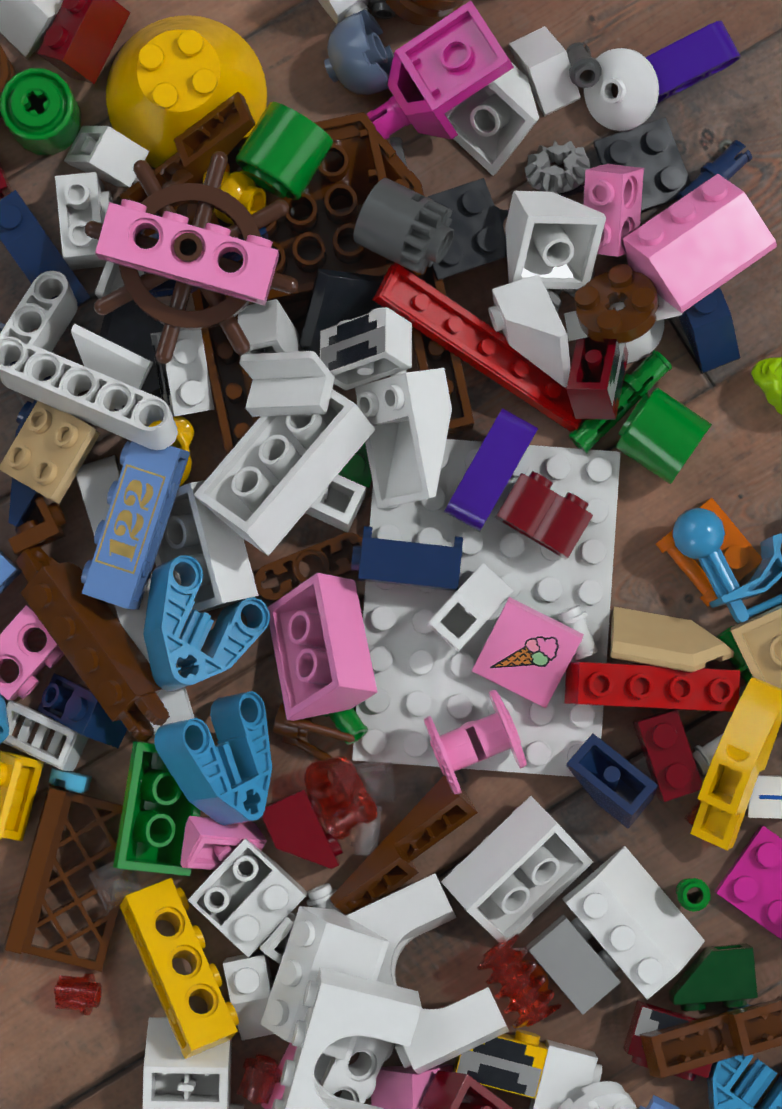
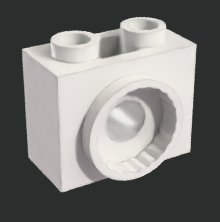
M97 172L55 176L63 259L71 270L105 267L107 261L99 259L95 253L98 240L86 235L85 225L90 221L104 223L109 202L113 203L111 192L105 191Z

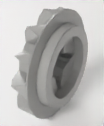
M554 140L551 147L546 148L539 145L537 154L528 155V163L524 168L527 181L533 188L538 191L558 194L573 190L585 181V170L590 169V161L586 156L584 147L575 148L572 141L562 146ZM556 162L558 165L564 163L565 171L555 165L550 167V164Z

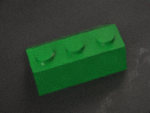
M133 741L113 868L190 876L192 868H183L180 864L185 826L188 817H200L201 810L188 801L157 753L155 743Z

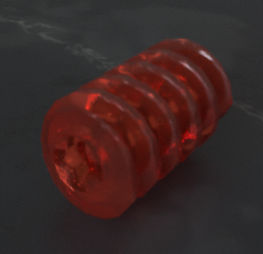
M518 933L511 935L487 950L483 954V960L476 967L478 971L492 969L493 973L486 980L487 986L497 983L501 984L502 987L494 996L496 1000L508 997L511 1000L503 1012L505 1014L519 1013L520 1016L512 1025L514 1029L530 1027L548 1017L562 1006V1004L548 1006L555 995L553 990L539 991L546 981L544 975L530 977L537 964L535 961L521 962L528 953L526 946L512 948L519 938Z

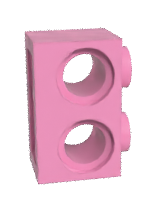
M604 164L585 170L583 205L604 213L606 216L597 254L616 257L626 254L623 238L640 227L644 168Z
M28 605L19 612L0 634V668L5 661L10 659L14 660L19 667V675L12 683L5 682L0 675V694L7 700H15L18 696L21 699H25L38 685L39 680L35 677L43 667L47 665L51 669L64 656L62 650ZM35 629L43 630L47 637L46 646L39 652H33L27 644L28 635Z

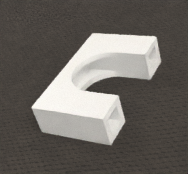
M432 874L346 915L390 941L377 981L397 986L395 977L397 960L404 947L417 936L456 918L436 874ZM489 987L444 1008H421L410 1047L395 1044L394 1046L404 1068L412 1065L414 1071L419 1075L509 1032V1029Z
M319 968L316 982L309 980L306 986L303 1006L308 1007L305 1020H297L292 1046L297 1048L293 1061L287 1059L285 1061L280 1085L285 1086L282 1100H274L272 1109H384L332 1095L320 1085L315 1077V1066L320 1055L327 1047L345 1037L366 1036L410 1047L422 1008L419 993L415 990Z

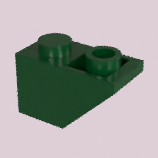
M747 943L705 947L670 989L669 1000L674 1005H681L682 1011L706 1009V1002L722 1001V1007L746 1006L747 999L758 998L753 947Z

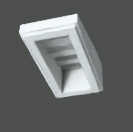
M9 700L6 706L9 735L3 743L58 769L74 771L89 737L77 733L41 712ZM20 715L26 718L16 738L12 736V733ZM35 722L40 723V725L32 741V744H30L27 741L35 725ZM53 729L55 730L48 750H44V744L50 730Z

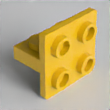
M0 751V840L7 838L23 841L44 761Z

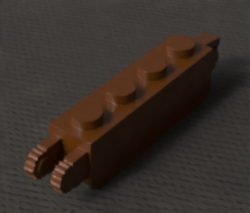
M41 547L25 549L16 559L28 583L20 592L112 722L121 720L128 731L132 733L131 735L138 739V741L147 742L155 733L152 724L149 722L153 723V725L162 726L170 717L167 708L164 707L163 702L157 695L162 689L153 679L150 663L107 604L102 600L82 594L84 584L81 583L83 571L80 567L71 562L58 563L52 557L49 558Z

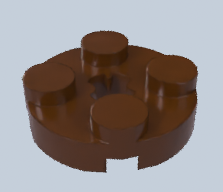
M619 264L613 266L610 271L594 277L575 293L576 314L580 327L589 338L597 342L604 343L603 338L617 339L618 344L633 341L647 333L657 319L655 313L659 307V298L655 285L644 274L633 271L629 265ZM624 302L625 307L616 311L614 307L613 310H608L611 305Z

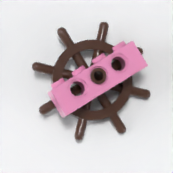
M216 151L212 154L204 184L182 183L162 188L149 163L145 160L136 161L133 171L148 197L141 203L122 199L121 205L109 202L104 223L90 221L85 225L86 235L98 240L95 251L97 257L104 261L119 264L120 274L124 283L120 288L98 299L94 303L95 312L98 315H107L134 300L142 311L164 325L155 354L157 361L161 364H167L171 361L180 329L203 330L220 325L234 351L240 355L248 353L250 343L235 316L249 302L265 306L270 288L292 294L297 291L299 286L298 281L294 277L275 272L279 251L271 248L273 242L262 238L259 229L285 216L289 211V204L285 200L279 199L250 214L236 198L220 189L228 162L227 155L222 151ZM183 204H198L192 225H188L189 218L177 214L173 207ZM214 208L225 214L234 224L228 228L211 224ZM151 228L159 233V239L143 235L145 229ZM227 252H236L242 256L244 261L241 263L222 256ZM138 270L147 273L140 276ZM172 279L176 283L170 304L167 306L157 300L149 291ZM192 286L199 287L210 308L186 311Z

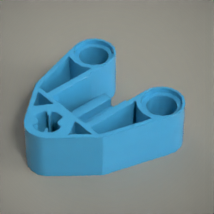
M188 555L178 556L157 566L152 573L143 635L153 679L161 689L166 691H175L229 670L265 631L270 621V613L266 604L262 600L252 597L223 608L213 629H211L214 622L210 619L211 615L206 612L200 613L197 610H192L195 596L202 583L203 570L199 562ZM174 570H175V571L179 574V576H180V579H181V584H180V585H179V584L175 581V579H174V576H173V571H174ZM241 612L247 618V626L241 620Z
M252 691L217 698L213 702L210 716L218 739V745L214 744L207 724L198 718L164 724L157 729L154 739L156 751L191 804L221 825L254 821L263 815L272 773V761L265 705L257 693Z
M747 1003L746 1006H742V1007H731V1008H729V1009L727 1010V1012H728V1011H732V1010H736V1009H740V1008H744V1007H748V1006H752V1005H750V1004ZM753 1054L745 1057L737 1055L714 1062L707 1078L709 1109H782V1076L780 1075L758 1108H755V1104L778 1073L757 1058L733 1092L731 1090L732 1086L754 1057Z

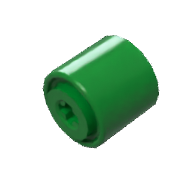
M29 68L17 73L6 83L0 96V112L5 125L15 140L25 150L37 155H54L65 151L75 141L81 129L82 114L69 85L58 74L45 68ZM48 99L43 103L45 109L43 113L38 115L35 110L27 112L33 100Z
M270 102L235 159L242 172L265 191L279 198L287 197L292 200H298L332 147L333 139L321 127L294 109L277 102Z
M655 388L650 396L645 394L620 429L618 435L621 438L616 448L671 484L712 424L661 389Z

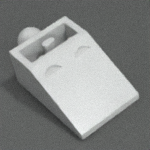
M444 368L415 372L404 370L390 375L391 377L355 387L357 406L376 429L366 440L365 444L378 509L436 497L452 412Z

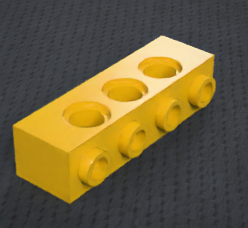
M172 878L126 895L120 905L121 911L184 1059L231 1040L238 1032L236 1026L239 1025V1019L230 1001L225 1003L219 989L222 986L220 973L215 964H209L202 950L205 948V940L200 928L197 925L192 926L186 913L189 910V904L182 888H176ZM159 920L170 922L174 926L175 935L169 937L161 935L156 929V922ZM175 958L187 960L191 966V974L181 975L177 973L172 966V960ZM192 996L203 998L208 1005V1012L205 1014L195 1013L189 1006V998Z

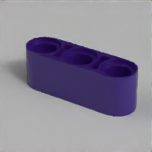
M722 21L711 23L645 57L653 66L658 78L659 96L657 104L726 69L741 58Z
M502 408L444 512L480 532L538 428Z

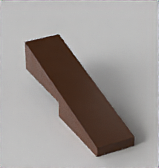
M237 92L174 139L178 152L153 170L162 188L182 183L201 184L204 173L208 170L212 154L216 151H222L228 155L256 125L246 100L241 93ZM139 181L120 194L121 199L141 203L148 197ZM146 228L143 234L150 237L156 230Z
M444 775L330 897L333 905L345 915H348L388 896L419 872L412 860L478 813L466 791L460 786L462 793L454 794Z
M782 998L640 1034L650 1075L662 1079L737 1055L745 1057L781 1046Z

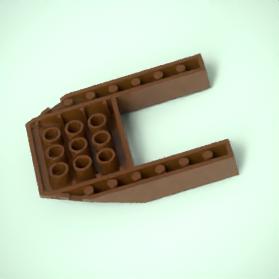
M364 112L314 122L333 139V145L298 200H292L287 197L279 198L265 191V207L279 199H283L289 204V211L285 216L266 226L268 240L273 242L271 248L279 251L275 272L294 277L299 284L297 291L292 294L270 288L267 301L277 299L281 305L310 299L318 268L385 277L389 267L395 263L354 242V229L359 213L372 189L383 178H388L423 196L424 192L420 180L402 162L393 147L376 130V126ZM243 137L227 155L230 174L242 172L235 158L248 137ZM188 204L185 217L189 218L188 225L193 223L198 204ZM213 212L211 224L225 228L233 225L224 223ZM427 266L423 274L404 267L446 296L443 279L437 281L432 266ZM200 289L192 293L195 311L210 308ZM219 325L203 329L201 332L227 456L260 416L252 417L245 408L253 379L239 364L241 355L234 351ZM412 327V345L418 371L438 368L445 369L452 406L447 434L473 429L474 419L460 358Z

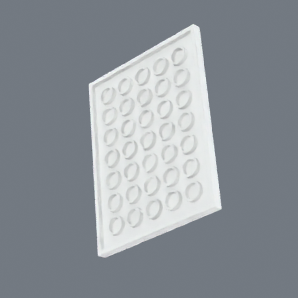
M446 439L437 493L434 498L378 509L373 486L370 527H373L372 538L454 547L455 536L463 537L458 589L484 563L513 590L509 596L510 598L556 621H559L557 613L580 605L582 612L586 611L588 614L585 620L595 646L599 651L580 660L574 661L572 658L571 662H607L621 452L590 450L586 454L583 449L529 445L480 532L445 513L444 510L483 442ZM534 471L553 483L550 489L555 493L565 497L567 492L589 504L586 510L593 514V517L569 558L564 559L494 518L521 473L529 476ZM366 581L363 623L377 693L356 706V713L363 724L367 726L368 732L354 743L353 761L440 767L431 747V739L424 719L431 716L439 736L460 728L466 722L477 721L495 713L489 691L496 690L516 727L527 765L520 769L511 749L462 769L575 777L566 766V763L592 733L601 739L604 705L565 704L566 671L546 708L472 672L473 666L508 598L461 650L457 652L427 624L456 591Z

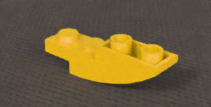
M754 677L750 679L725 728L697 798L701 801L690 834L727 851L733 848L759 772L766 768L782 722L781 688Z

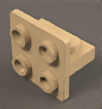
M37 401L1 462L0 470L59 504L90 453L100 432L69 413Z

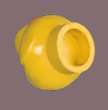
M227 163L220 189L236 198L250 214L264 208L266 204L265 191L262 188L256 187L255 182L243 172H233L230 174V166ZM207 171L204 173L203 176V184L205 181ZM216 209L214 210L216 216L226 224H234L225 214Z

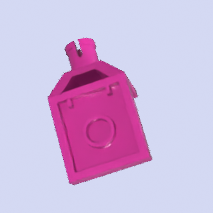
M470 0L395 50L387 84L393 96L387 102L366 114L376 126V130L386 140L390 138L389 136L410 124L414 126L418 133L452 140L458 134L445 113L513 69L514 66Z
M760 825L714 892L781 940L782 838L765 826Z

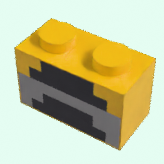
M516 1030L515 1036L504 1033L458 1055L453 1072L468 1074L484 1086L536 1099L548 1049L545 1043L539 1042V1035L524 1030Z

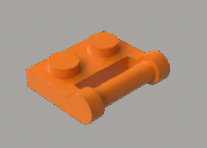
M711 497L699 508L714 512L722 520L725 536L720 549L737 582H739L761 563L762 558ZM673 529L655 543L662 553L666 551L700 591L702 595L699 598L707 607L710 606L709 603L718 597L705 572L697 562L683 555L675 546Z

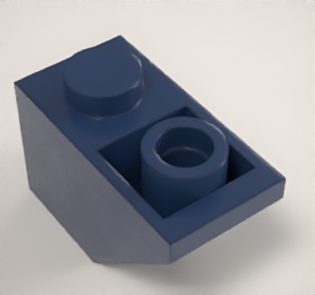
M53 674L49 685L43 692L37 711L83 736L119 749L127 731L121 720L112 722L89 688L58 674Z

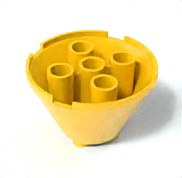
M191 15L174 16L147 25L123 45L109 71L106 85V105L113 129L147 149L149 153L145 161L151 167L157 168L178 152L174 142L176 137L237 92L244 96L254 122L257 124L267 106V87L258 57L250 45L238 33L228 26L209 18ZM254 127L244 137H248Z

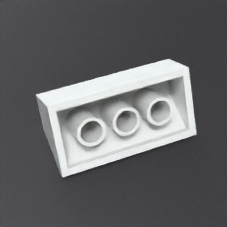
M332 389L326 414L260 416L194 493V496L238 535L269 556L376 429L354 402Z

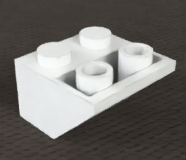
M245 838L195 891L188 901L249 958L306 897L307 891L274 860Z
M149 1017L143 1066V1109H228L231 1100L232 1039L184 1059L167 1017Z

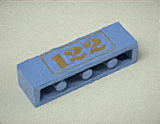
M133 441L125 443L120 456V464L123 465L119 480H115L112 483L107 496V504L110 505L106 520H102L99 523L95 532L94 543L97 544L93 560L87 561L82 572L81 583L84 584L82 594L126 609L139 610L190 455L189 451L173 446L163 450H153Z

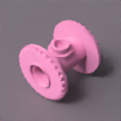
M496 690L489 691L495 713L477 721L466 722L460 728L439 736L431 716L424 719L431 739V747L443 775L446 776L454 794L462 793L454 773L455 771L511 749L520 769L527 765L516 727Z

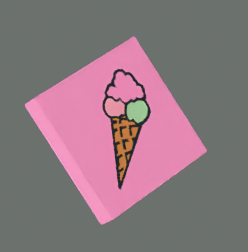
M509 597L473 666L472 672L546 708L584 634Z

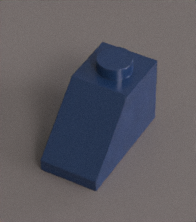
M720 287L678 316L702 374L741 358L732 315Z
M594 733L591 734L566 763L568 769L595 803L627 829L654 799L658 785Z

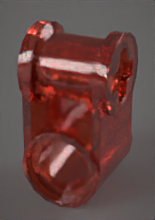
M336 756L311 763L307 767L304 774L306 788L322 815L325 827L333 837L343 840L351 834L353 828L362 823L370 824L377 819L378 813L375 802L367 793L351 760L343 756ZM328 771L332 773L333 784L329 780Z

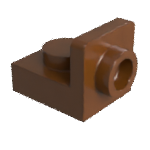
M44 496L35 499L45 521L39 524L37 519L31 520L15 529L17 535L9 538L8 541L16 555L20 556L25 549L42 548L65 537L61 526L67 522L58 503L53 502L50 504Z

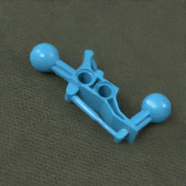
M704 508L686 510L677 518L674 524V544L683 555L699 560L718 597L709 603L712 608L727 605L735 622L743 623L749 617L782 603V592L780 595L749 609H746L742 601L766 592L782 577V555L780 552L782 533L773 535L760 542L762 561L750 581L740 587L720 549L725 536L722 520L714 512Z

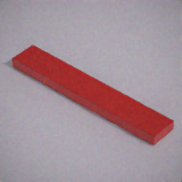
M397 263L389 267L373 301L384 308L392 309L395 313L411 322L412 327L568 431L572 432L578 429L582 419H575L566 390L567 387H563L509 346L506 337L502 333L496 332L493 327Z

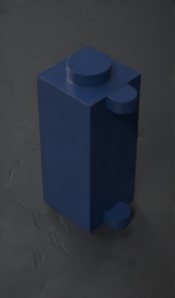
M364 526L362 546H354L351 570L359 571L358 580L448 591L458 590L463 537L455 536L454 547L372 538L373 527Z

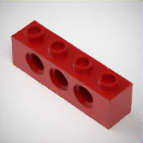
M570 662L566 669L564 703L733 712L739 702L740 670L702 668L694 672H687L659 666Z

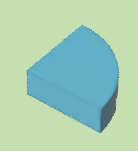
M52 767L49 782L53 786H60L69 791L84 793L90 788L92 776Z

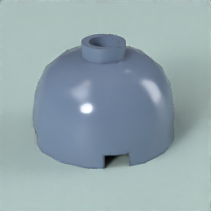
M367 10L350 15L335 26L330 33L327 45L329 58L324 60L325 68L332 81H340L346 89L357 95H371L389 89L387 84L394 57L390 45L384 48L378 36L383 31L375 18Z

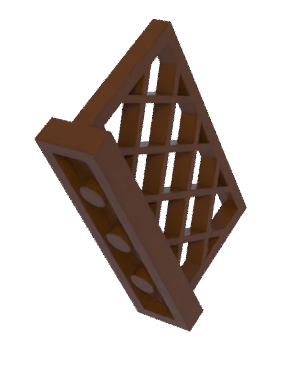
M53 785L48 786L4 947L6 951L18 954L23 952L102 972L129 870L120 869L117 875L104 882L93 861L112 850L116 851L117 841L113 840L104 821L118 813L122 814V804L75 793ZM71 801L89 805L96 820L75 832L67 819ZM95 807L110 812L100 817ZM100 824L111 845L89 857L78 837ZM66 825L71 835L61 840L64 826ZM74 839L85 860L64 872L56 859L58 848ZM55 865L60 875L50 880L52 869ZM89 865L100 885L78 897L67 877ZM63 880L74 900L53 912L45 899L47 888ZM117 882L112 897L107 887ZM103 890L111 903L109 911L106 915L92 922L82 902ZM43 905L48 915L39 920ZM78 905L89 925L67 937L56 917ZM52 920L63 940L49 948L33 945L32 941L36 928ZM105 922L101 937L96 927ZM92 930L100 943L95 960L78 956L70 942ZM66 945L71 954L57 950Z

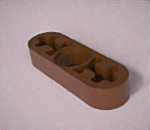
M344 533L262 566L255 576L258 593L267 600L277 601L297 586L292 587L291 579L280 584L281 591L278 593H273L270 588L263 589L262 583L267 580L266 573L273 571L276 576L286 574L288 571L284 565L289 562H293V572L301 583L309 579L304 577L299 569L301 560L308 555H315L322 560V574L338 577L353 571L351 570L352 563H349L347 558H341L334 561L339 569L330 572L329 560L322 552V549L331 547V554L333 555L343 550L342 543L349 540L352 546L358 544L362 546L363 538L355 533Z

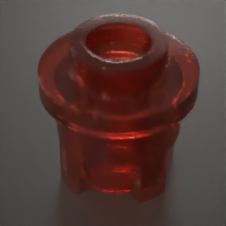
M86 973L83 977L59 975V980L54 988L55 1008L80 1011L81 1015L89 1016L93 1008H98L102 996L101 983L96 982L94 974Z
M257 1054L255 1058H246L243 1064L245 1073L237 1094L256 1105L268 1104L276 1083L281 1081L282 1071L278 1068L279 1063L275 1059L262 1054Z

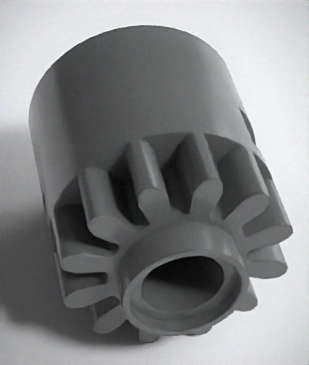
M383 178L375 185L362 206L354 229V242L416 273L423 274L427 266L431 267L433 262L438 264L442 261L452 243L454 229L449 227L452 222L450 218L452 210L388 178Z

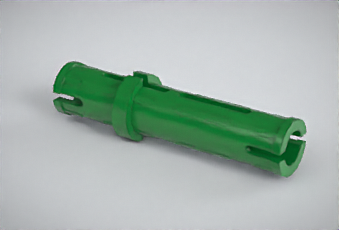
M653 350L630 375L628 373L624 375L616 420L586 419L577 430L568 435L573 444L578 449H583L587 454L645 394L649 396L648 391L672 369L670 362L661 353Z

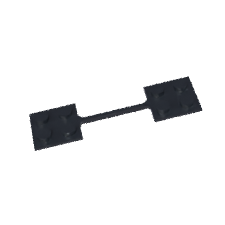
M666 117L593 142L601 165L613 164L644 168L641 211L677 199V195L691 183ZM484 178L427 196L436 203L452 210L450 216L452 222L449 226L454 229L452 243L442 261L438 264L433 262L431 265L437 281L507 257L506 234L503 229V223L508 217L509 209L502 210L495 206ZM585 184L579 185L568 192L558 194L567 198L584 192Z

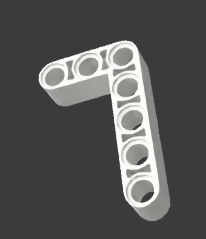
M47 271L40 274L33 281L0 333V379L3 385L149 449L163 450L171 446L177 438L178 430L171 411L164 400L52 353V350L75 316L78 306L65 275L57 271ZM17 361L15 364L8 366L10 363ZM53 375L52 378H50V379H48V380H46V381H43L44 378ZM89 390L86 394L78 396L79 393ZM126 405L123 409L113 412L116 407ZM161 420L160 424L148 427L152 422Z

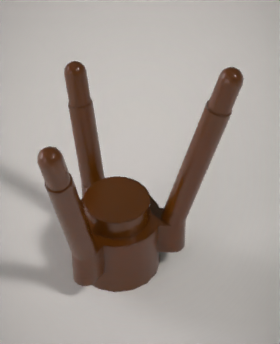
M282 701L275 719L273 733L282 735L283 743L296 746L352 778H357L359 773L356 770L299 738V736L307 738L309 731L349 743L353 742L355 737L352 734L313 723V717L295 721L287 720L284 702Z

